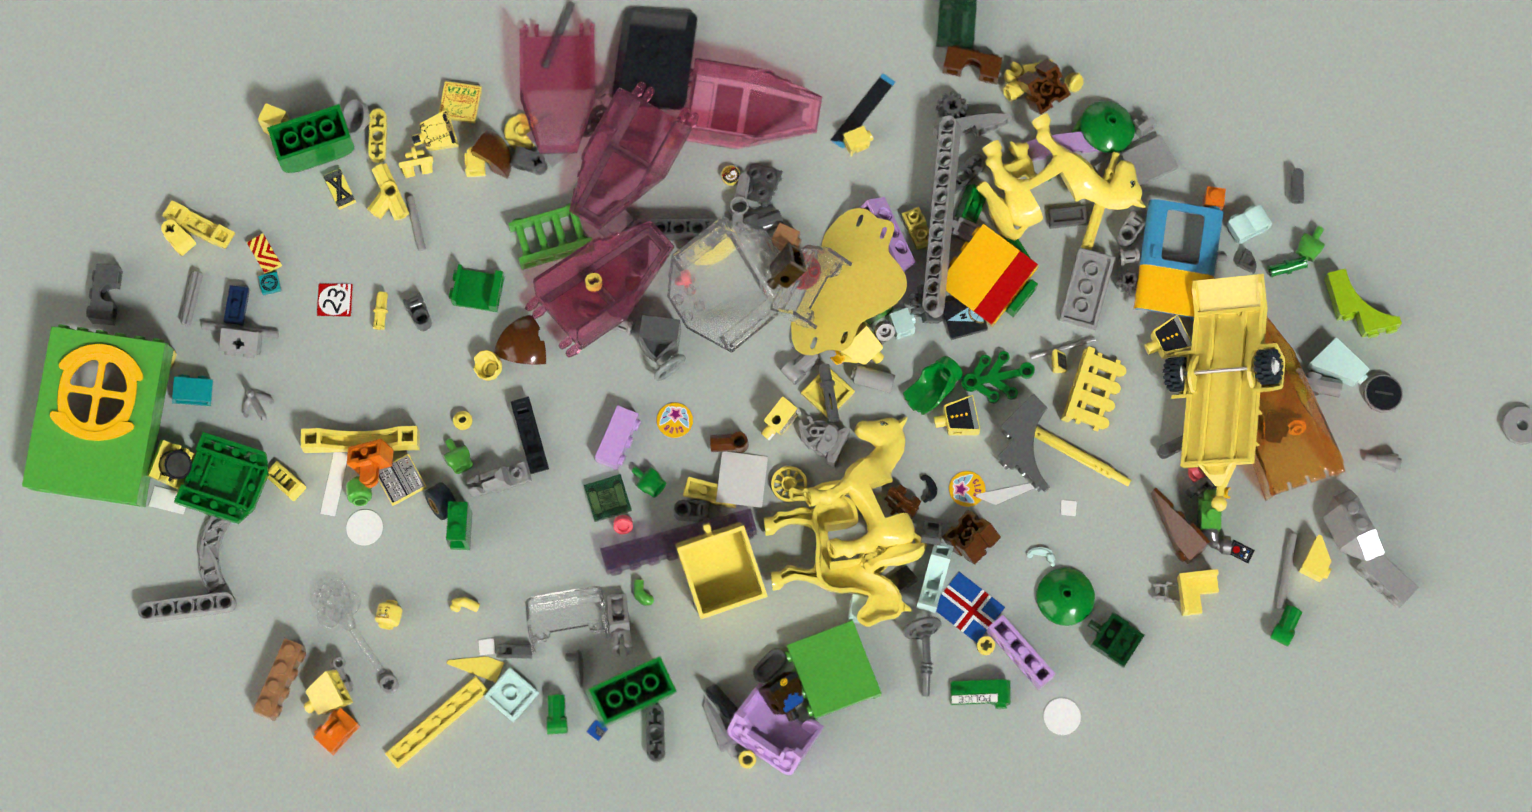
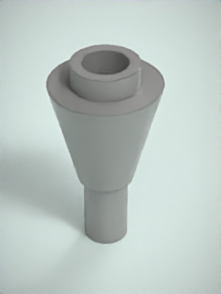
M1366 453L1365 461L1377 463L1395 472L1396 469L1400 470L1402 458H1398L1399 454L1378 456Z

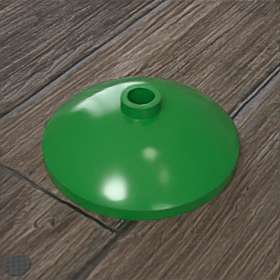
M1097 101L1092 103L1081 116L1080 128L1083 137L1093 148L1106 153L1122 151L1128 147L1135 134L1134 121L1130 113L1115 102Z
M1059 568L1043 577L1037 588L1036 600L1039 610L1046 619L1057 625L1071 626L1082 622L1091 613L1095 603V592L1092 583L1083 573L1071 568ZM1065 591L1070 592V597H1065L1063 593Z

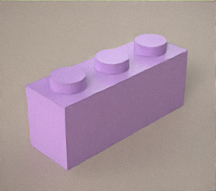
M617 405L595 455L596 462L615 470L618 469L619 465L622 466L624 464L626 448L630 449L634 439L632 438L634 430L638 431L641 424L638 413Z

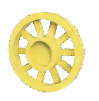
M785 466L777 470L773 475L771 488L779 500L794 502L790 500L789 489L797 488L804 490L807 488V479L800 469L793 466ZM787 470V476L784 477L781 472ZM790 470L796 471L794 476H790ZM798 474L802 476V479L796 480L795 478ZM779 475L783 480H776V477ZM804 481V487L797 485V483ZM774 483L782 484V486L775 488ZM783 489V492H782L781 495H779V494L776 492V491H778V490ZM786 492H788V498L783 497Z

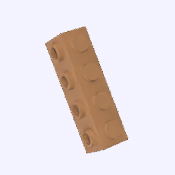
M284 638L255 704L254 713L274 722L280 716L283 701L287 699L291 689L290 685L298 675L297 669L300 662L302 663L306 656V648L303 645Z

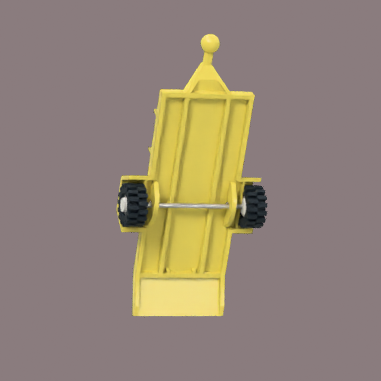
M1264 274L1193 281L1192 294L1195 313L1191 350L1175 352L1176 357L1166 359V363L1163 365L1165 368L1163 369V379H1165L1164 384L1167 385V390L1170 392L1180 391L1178 394L1171 395V399L1187 398L1180 466L1183 468L1200 467L1213 482L1217 489L1216 497L1212 499L1211 506L1218 512L1223 511L1227 507V501L1224 498V488L1227 487L1236 465L1254 464L1255 449L1260 446L1256 442L1258 415H1262V412L1259 410L1260 392L1283 389L1285 357L1277 343L1265 344L1268 308Z

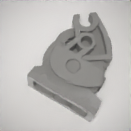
M810 416L807 417V420L810 422L807 426L803 425L802 420H800L799 429L803 443L808 449L817 452L818 456L827 458V464L835 468L850 436V429H839L836 425L822 420L813 421Z

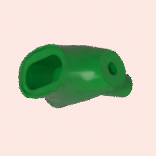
M637 466L632 469V473L640 478L636 487L644 493L656 498L665 488L666 481L653 468L650 467L645 473Z

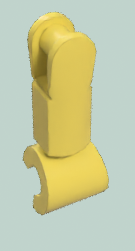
M1012 62L1011 70H1005L1004 80L1007 83L1016 82L1017 78L1027 71L1035 72V66L1041 62L1024 64L1022 67L1019 63Z

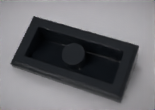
M907 565L888 577L900 593L918 581L916 575Z
M714 684L706 688L705 695L731 722L738 708L718 685Z

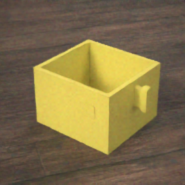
M741 522L711 531L710 524L706 523L702 525L706 532L705 534L675 544L698 615L701 619L768 597L745 527Z

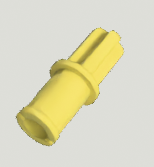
M380 291L377 293L376 307L373 309V312H375L373 329L381 330L382 328V330H385V319L388 310H386L387 292Z

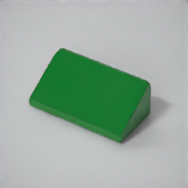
M971 184L966 186L954 218L962 217L975 224L977 223L986 200L983 194L977 191V185Z

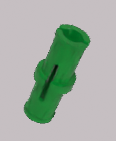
M1305 256L1290 261L1286 259L1282 263L1269 265L1268 273L1271 272L1269 274L1271 278L1285 273L1292 274V271L1308 268V263L1304 261L1306 260Z

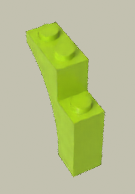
M1346 268L1326 274L1324 280L1337 320L1349 321L1355 317L1361 337L1368 336V338H1374L1379 336V333L1386 332V334H1391L1398 331L1397 329L1402 324L1400 316L1382 313L1362 300L1353 288Z

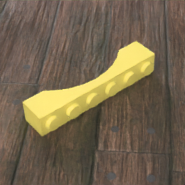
M397 426L373 431H338L322 428L301 429V449L304 453L348 452V447L382 439L394 451L420 450V431L417 426Z

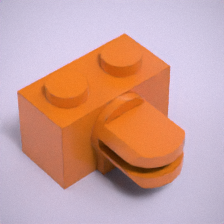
M382 439L348 447L347 464L360 475L359 481L364 486L372 488L378 484L379 470L392 466L394 450Z
M340 708L338 711L334 710L329 715L325 724L320 725L314 732L316 735L313 738L329 753L334 755L356 732L360 725Z

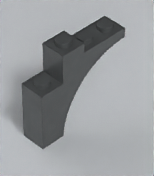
M1032 394L1001 425L1004 429L1002 433L1009 440L1011 438L1014 440L998 457L1001 459L999 463L1006 470L1008 468L1013 470L1018 465L1020 468L1017 471L1024 478L1029 476L1033 480L1031 485L1038 492L1041 490L1046 492L1050 486L1042 477L1035 461L1034 436L1037 425L1048 407L1035 394Z

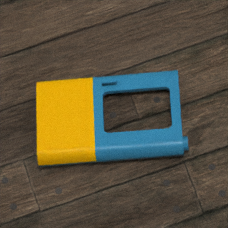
M1159 199L1149 200L1134 310L1143 309L1190 317V320L1194 322L1193 281L1215 278L1223 211L1219 207L1210 206L1207 208ZM1169 210L1204 216L1197 265L1162 259L1165 226Z

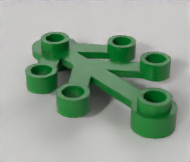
M1002 351L999 353L998 359L988 375L980 376L983 369L991 363V358L988 355H982L973 373H967L962 377L961 385L968 392L978 391L983 394L992 404L998 402L999 393L990 391L982 384L990 383L1006 393L1008 399L1014 400L1018 396V390L1006 385L1001 380L1016 377L1029 379L1034 375L1035 367L1033 364L1025 362L1020 366V369L998 373L1010 358L1008 352ZM1001 355H1006V356H1007V359H1006V360H1002V359L1000 358V356H1001ZM986 358L989 362L984 364L982 359ZM1028 369L1030 374H1024L1023 370ZM972 380L974 385H968L967 381ZM1009 391H1014L1016 395L1010 396ZM992 394L996 395V396H997V399H996V400H992V399L990 398V395H992Z

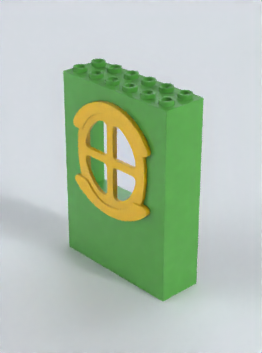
M58 324V327L51 326L22 487L32 491L146 507L151 479L147 474L155 456L174 349L169 346V343L164 342L165 340L153 338L150 341L143 336L137 335L131 338L123 333L111 335L103 330H96V333L83 327H77V330L63 324ZM91 360L99 362L94 387L75 386L70 383L74 373L83 364ZM112 362L116 364L123 372L127 383L126 392L109 391L102 388L107 363ZM70 392L92 396L89 420L86 423L80 422L72 413L68 403V394ZM102 397L124 401L122 410L113 420L103 425L96 423L99 401Z

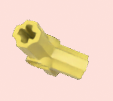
M387 163L375 166L372 172L381 191L367 210L379 219H382L388 209H390L394 220L405 218L410 213ZM389 189H395L392 195L386 194Z

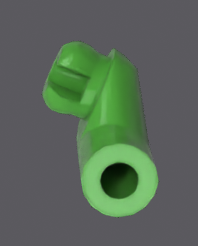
M634 580V598L644 606L652 605L654 597L644 591V580Z

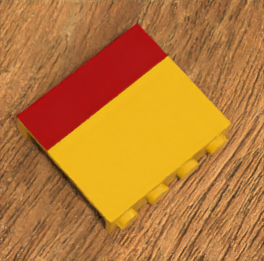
M983 224L972 233L974 237L971 241H966L960 250L962 252L958 258L955 256L949 263L950 268L948 269L946 291L993 327L1039 266Z

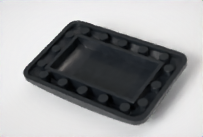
M631 7L625 11L612 91L614 103L621 106H630L635 98L642 102L640 107L680 110L685 107L697 30L696 14L689 11Z

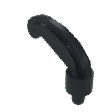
M922 475L921 480L926 481L929 490L923 502H931L937 496V486L930 476Z

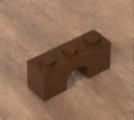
M948 46L942 73L961 77L963 68L973 65L980 71L979 81L997 85L1003 57L993 53L984 54L974 49L965 50L960 46Z

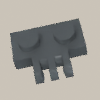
M919 285L917 287L918 293L909 294V299H916L910 301V306L917 307L912 308L911 313L921 314L922 323L942 322V315L934 318L923 309L924 285ZM937 286L933 287L932 292L937 290ZM933 304L930 310H933L937 304Z

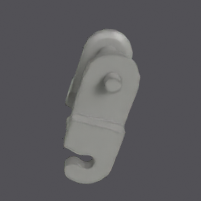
M1156 582V584H1153L1155 595L1152 598L1156 599V601L1165 599L1164 602H1178V599L1166 596L1167 586H1178V583L1166 582L1165 584H1159V582ZM1160 587L1164 588V596L1159 595Z

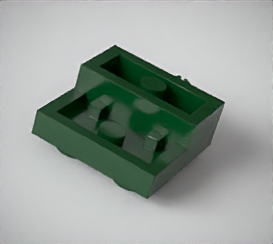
M1112 612L1107 622L1102 624V626L1093 621V619L1088 624L1090 628L1097 632L1096 639L1090 647L1122 668L1125 667L1145 636L1114 612Z

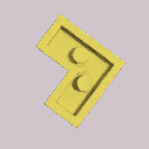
M1218 569L1180 573L1178 575L1177 583L1182 616L1203 613L1200 595L1219 592L1217 581Z

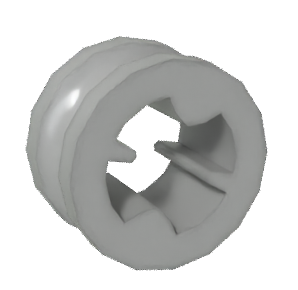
M387 675L381 679L380 688L385 693L392 694L398 690L399 683L395 677ZM387 680L394 681L390 690L384 687L387 684Z

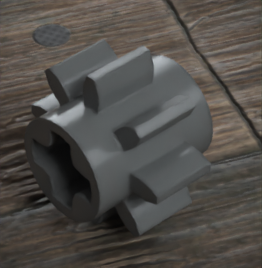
M1126 270L1124 275L1119 274L1118 277L1121 280L1117 281L1116 285L1121 286V293L1126 291L1130 295L1133 289L1136 291L1137 272L1131 273L1129 270Z

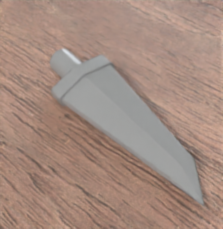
M704 696V711L719 744V749L721 752L727 750L731 758L736 757L738 753L734 746L739 743L728 735L727 726Z

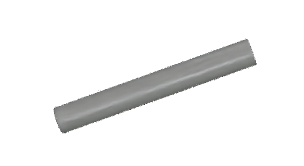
M410 196L406 200L418 250L424 251L426 247L414 197Z

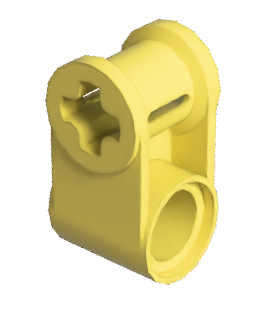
M167 220L162 224L161 230L164 237L179 255L183 256L196 245L193 238L174 220Z

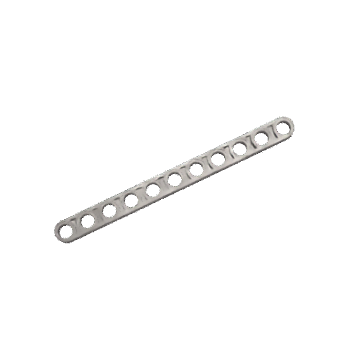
M949 115L943 117L939 124L922 302L923 309L934 318L940 317L945 307L961 126L954 117ZM953 124L952 128L947 129L949 125ZM952 142L950 146L946 147L947 143ZM950 159V162L944 165L945 161ZM949 177L945 183H942L943 179ZM944 195H947L945 200L940 201ZM942 213H945V216L939 219V216ZM943 231V234L940 237H937V234ZM942 249L940 254L935 255L937 250ZM940 267V270L937 273H934V270ZM938 285V289L932 292L933 287ZM933 304H937L933 310H930Z

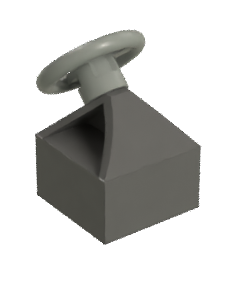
M642 315L639 332L640 348L648 358L656 362L660 367L654 374V379L661 381L676 372L685 362L686 357L683 354L671 357L678 353L681 323L679 319Z

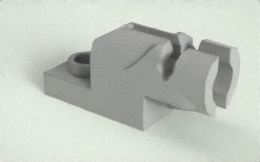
M524 461L510 467L502 466L486 471L480 475L468 478L466 482L467 484L472 483L473 486L482 484V488L474 487L469 489L470 495L476 497L493 491L497 493L532 481L528 462Z
M626 593L607 595L613 654L620 657L619 637L622 636L626 647V656L632 653V642Z

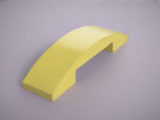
M173 200L162 215L167 220H174L183 230L224 249L227 248L235 235L234 231L189 211L187 207Z

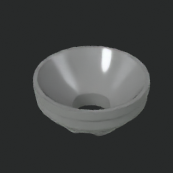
M357 99L350 100L343 109L349 132L353 134L362 132L369 125L371 119L367 105Z

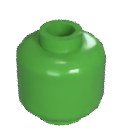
M356 476L346 484L347 499L355 506H364L372 498V489L364 486L359 481L360 476Z

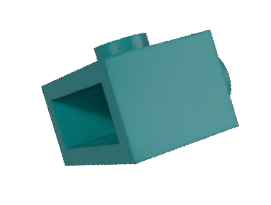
M184 374L178 375V377L174 376L172 404L211 406L213 379H209L207 376L190 378L189 375Z

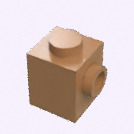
M779 223L772 237V245L777 247L779 251L787 243L799 248L802 241L800 231L782 223Z

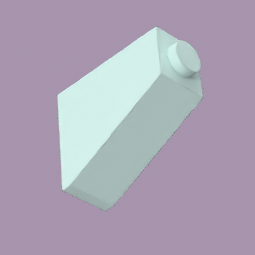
M1337 337L1307 367L1308 370L1325 377L1343 380L1342 383L1352 387L1357 383L1361 385L1368 378L1366 374L1370 370Z

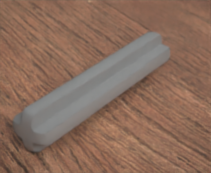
M198 271L192 272L180 323L185 326H190L192 323L203 274Z

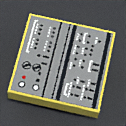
M409 454L392 462L391 467L379 470V482L392 506L427 488Z

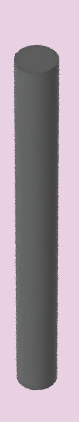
M572 2L567 4L542 64L543 69L548 70L575 7V4Z

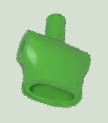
M1317 226L1312 236L1304 233L1299 241L1296 253L1301 257L1305 256L1306 260L1313 262L1325 246V243L1319 240L1324 229Z
M452 439L446 440L445 443L450 451L444 454L443 457L446 464L453 469L455 474H461L472 468L473 463L466 445L457 448Z

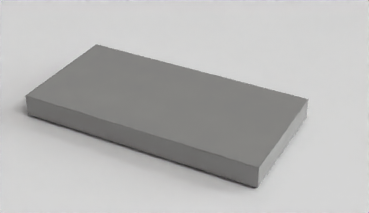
M1161 135L1121 153L1117 162L1118 164L1120 161L1126 160L1133 163L1140 186L1178 169V165ZM1110 159L1094 166L1096 173L1102 178L1105 169H1108Z
M1078 248L1059 321L1096 330L1116 257Z

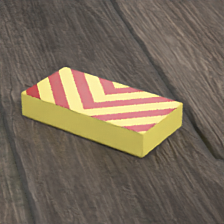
M264 234L247 242L265 274H269L282 266Z

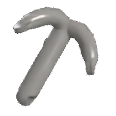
M248 389L246 391L248 397L243 407L244 417L247 418L249 416V409L252 404L259 418L265 421L267 416L258 399L270 404L274 403V400L266 394L254 393L251 389Z

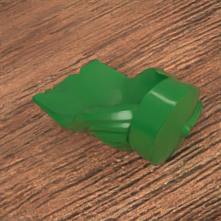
M943 356L936 360L935 363L923 368L919 379L903 392L909 407L913 411L921 412L922 415L936 408L948 393L953 390L955 383L962 378V370L958 363L948 356Z

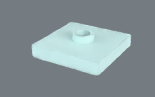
M509 667L483 697L514 723L539 695V692Z

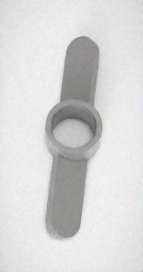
M747 173L740 174L736 196L730 202L732 219L729 238L734 241L740 239L743 219L749 213L747 194L750 176ZM737 203H742L746 206V209L743 212H736L733 210V206Z

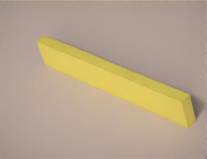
M475 676L385 754L399 769L478 702L489 690Z

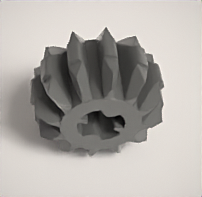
M953 92L950 93V96L943 94V99L939 98V105L936 106V110L939 111L938 117L948 115L955 119L966 117L965 111L968 110V106L965 105L966 99H960V93L957 96H954Z

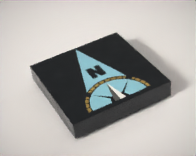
M955 299L945 302L943 315L951 340L988 331L986 321L959 300Z

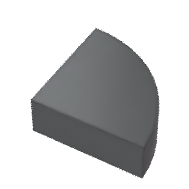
M1245 248L1237 267L1254 274L1257 267L1252 252Z

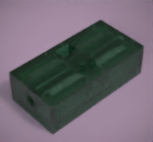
M939 0L936 47L960 46L963 49H973L977 0Z

